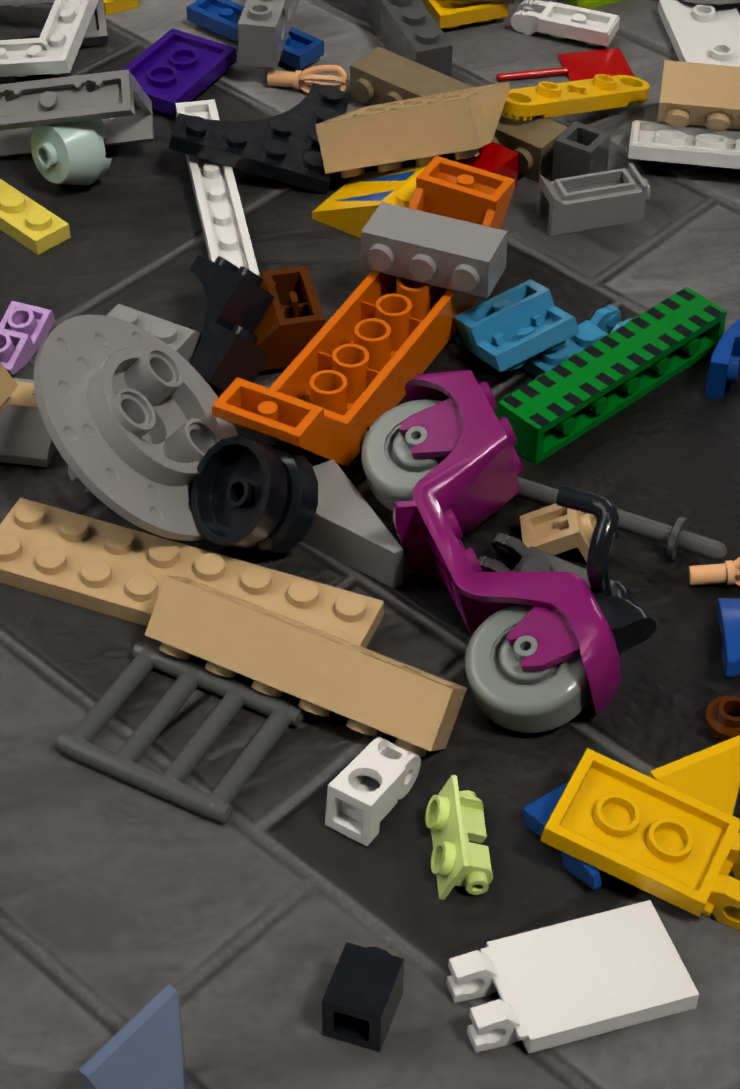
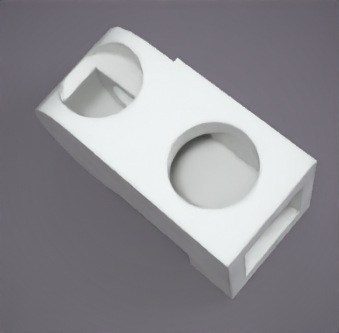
M378 737L374 739L328 784L325 825L368 846L379 834L380 822L398 803V800L405 797L412 788L420 770V756L411 751H406L384 738Z

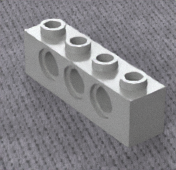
M246 0L238 21L239 65L277 68L300 0Z

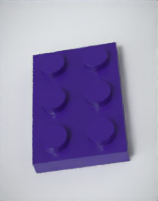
M172 28L122 70L129 69L152 101V109L158 110L163 114L175 116V103L191 102L237 62L236 48Z

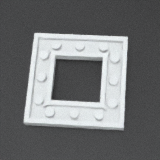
M0 0V6L13 7L26 4H53L39 38L0 40V77L70 73L99 0Z

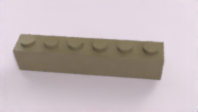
M377 47L350 65V99L364 106L473 88L471 85L382 47ZM501 115L492 141L519 153L518 174L539 183V174L546 178L552 173L555 139L568 127L541 116L523 121L520 117L519 120H515L516 116L514 115L512 118H508V115Z

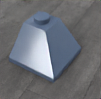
M168 984L78 1070L81 1089H186L185 1053L179 993L176 988Z

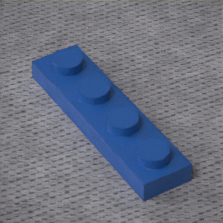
M197 0L186 7L187 20L238 43V21L244 6L230 0ZM291 27L280 61L291 68L301 70L324 55V41Z

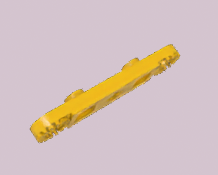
M597 74L593 79L562 83L542 81L538 83V86L510 89L501 115H508V118H512L514 115L516 116L515 120H519L520 117L523 121H526V119L532 120L536 116L550 118L626 107L632 102L634 104H643V102L647 101L650 84L634 76H609L605 74Z

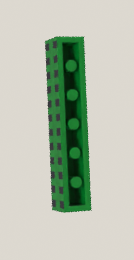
M685 287L674 295L664 298L659 304L643 314L633 317L628 323L610 334L602 336L597 342L579 353L571 355L566 361L548 372L538 375L530 383L513 393L507 394L502 400L498 401L497 418L506 417L517 439V445L513 446L515 451L534 465H537L714 352L719 340L724 335L727 311L692 289Z

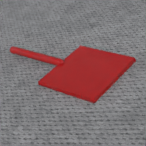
M620 48L558 54V59L562 65L560 68L498 74L496 79L497 81H510L567 75L569 81L593 79L597 74L609 76H634Z

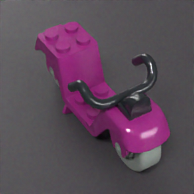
M471 370L419 374L405 385L404 389L408 402L391 408L381 415L370 427L362 445V465L373 495L384 507L393 512V522L408 564L416 573H420L434 561L471 635L465 655V671L477 706L495 724L521 733H539L558 728L575 718L585 708L589 700H591L592 709L596 717L611 703L620 689L623 673L619 655L646 641L655 633L657 627L656 621L650 612L633 602L629 589L622 582L609 577V556L619 522L616 506L608 498L597 493L564 485L558 491L557 506L593 514L598 519L592 534L587 557V579L589 586L579 575L568 571L482 572L471 547L465 549L461 540L520 492L517 475L524 473V470L513 447L517 445V439L506 417L498 419L493 410L497 409V403L488 383L484 381L478 384ZM610 580L616 582L618 589L616 596H612Z

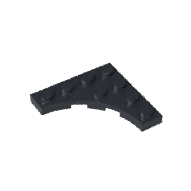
M313 83L307 96L292 109L273 117L252 121H219L179 113L168 149L326 195L332 173L325 174L315 124L345 114L350 93L343 92L335 86H323Z

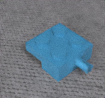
M532 279L454 316L464 348L499 372L518 369L526 363V359L542 351L556 350L562 347L567 339L580 333L575 317L556 307L550 290Z

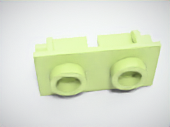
M451 775L439 794L431 797L425 815L426 826L431 828L433 844L431 870L433 874H436L438 894L441 900H445L454 886L464 887L472 895L483 894L489 889V884L493 880L489 848L486 845L477 844L483 843L487 838L483 802L476 797L473 791L463 790L459 792L456 775Z

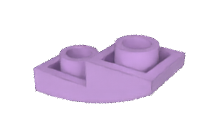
M11 301L0 322V362L10 375L16 374L28 363L50 332L56 321L52 310Z

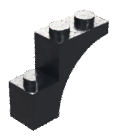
M198 255L189 271L199 278L205 290L206 318L201 339L190 364L209 385L223 393L237 377L254 383L269 358V354L255 346L259 338L253 332L273 301L274 296L260 287L264 280L245 267L240 266L238 268L220 256L213 262Z

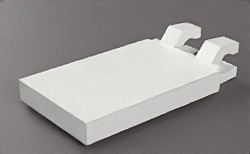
M651 900L488 941L486 947L480 949V951L476 950L450 958L448 967L452 975L447 976L446 982L454 1003L485 997L496 991L499 994L500 999L470 1008L469 1016L473 1024L468 1026L467 1034L475 1053L508 1046L518 1040H522L528 1054L695 1009L700 995Z

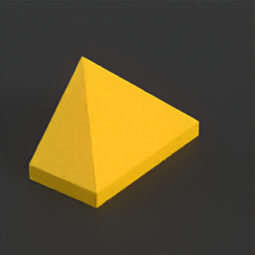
M740 735L651 770L649 777L733 815L740 790Z

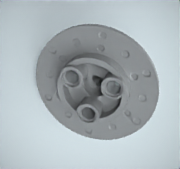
M87 314L72 317L57 325L39 346L34 364V389L44 425L60 455L68 464V475L71 481L74 482L80 479L86 486L84 494L95 495L122 518L150 533L181 541L206 539L197 528L191 510V487L194 476L198 473L197 466L208 449L223 438L238 435L234 424L212 415V405L218 399L217 395L195 368L177 351L158 337L134 324L110 316Z

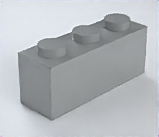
M381 202L361 231V266L364 269L488 299L506 269L508 231Z

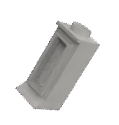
M633 163L628 164V169L621 168L555 179V181L551 182L539 174L536 213L538 217L549 216L547 232L550 236L644 220L645 205L650 201V186L647 179L642 178Z

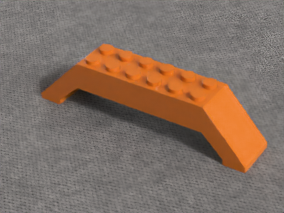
M435 156L416 177V188L408 208L501 229L515 189V179ZM371 271L270 388L237 377L213 403L212 415L265 438L326 460L334 459L337 464L348 467L362 450V440L365 431H368V426L400 403L406 395L404 389L406 383L419 374L424 373L458 330L454 316L473 308L477 296Z

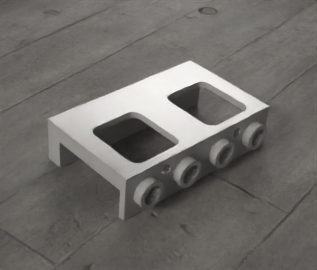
M129 69L0 84V158L31 155V135L35 129L31 127L101 119L109 134V137L103 139L105 146L154 141L152 101Z

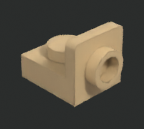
M555 503L520 516L522 542L528 548L532 546L551 555H557L578 547L587 563L588 550L597 523L593 514H584L581 511L557 506Z

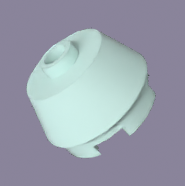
M101 119L37 126L32 132L30 146L33 160L43 177L52 183L79 186L91 185L99 177L107 173L112 158H105L103 139L109 137V134Z

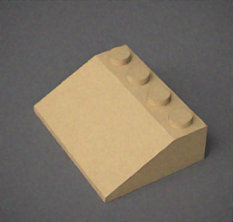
M509 81L365 106L315 124L325 174L340 171L341 178H348L365 174L364 167L377 165L378 172H386L402 168V161L415 159L416 166L428 165L435 156L440 157L443 154L454 153L455 160L478 156V149L491 143L510 91Z

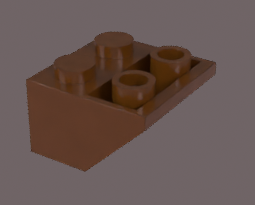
M307 265L266 270L258 275L264 280L260 287L274 296L273 301L253 332L259 338L255 346L270 355L260 372L288 367L325 325V317Z

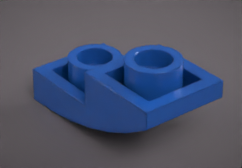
M740 319L724 333L713 352L705 397L723 400L727 382L736 384L737 375L740 374Z

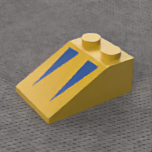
M427 165L399 168L386 172L371 171L354 176L312 211V219L361 239L362 229L381 202L409 207L416 188V177Z

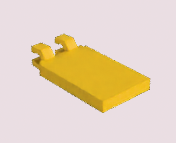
M587 748L544 827L540 841L700 917L701 913L709 917L713 913L717 922L740 931V833H738L740 819ZM730 871H732L735 878L728 876Z

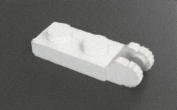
M523 0L519 5V9L511 17L510 22L516 32H523L525 35H532L537 31L549 34L556 39L568 38L583 41L590 46L608 47L619 29L620 17L615 14L552 1Z

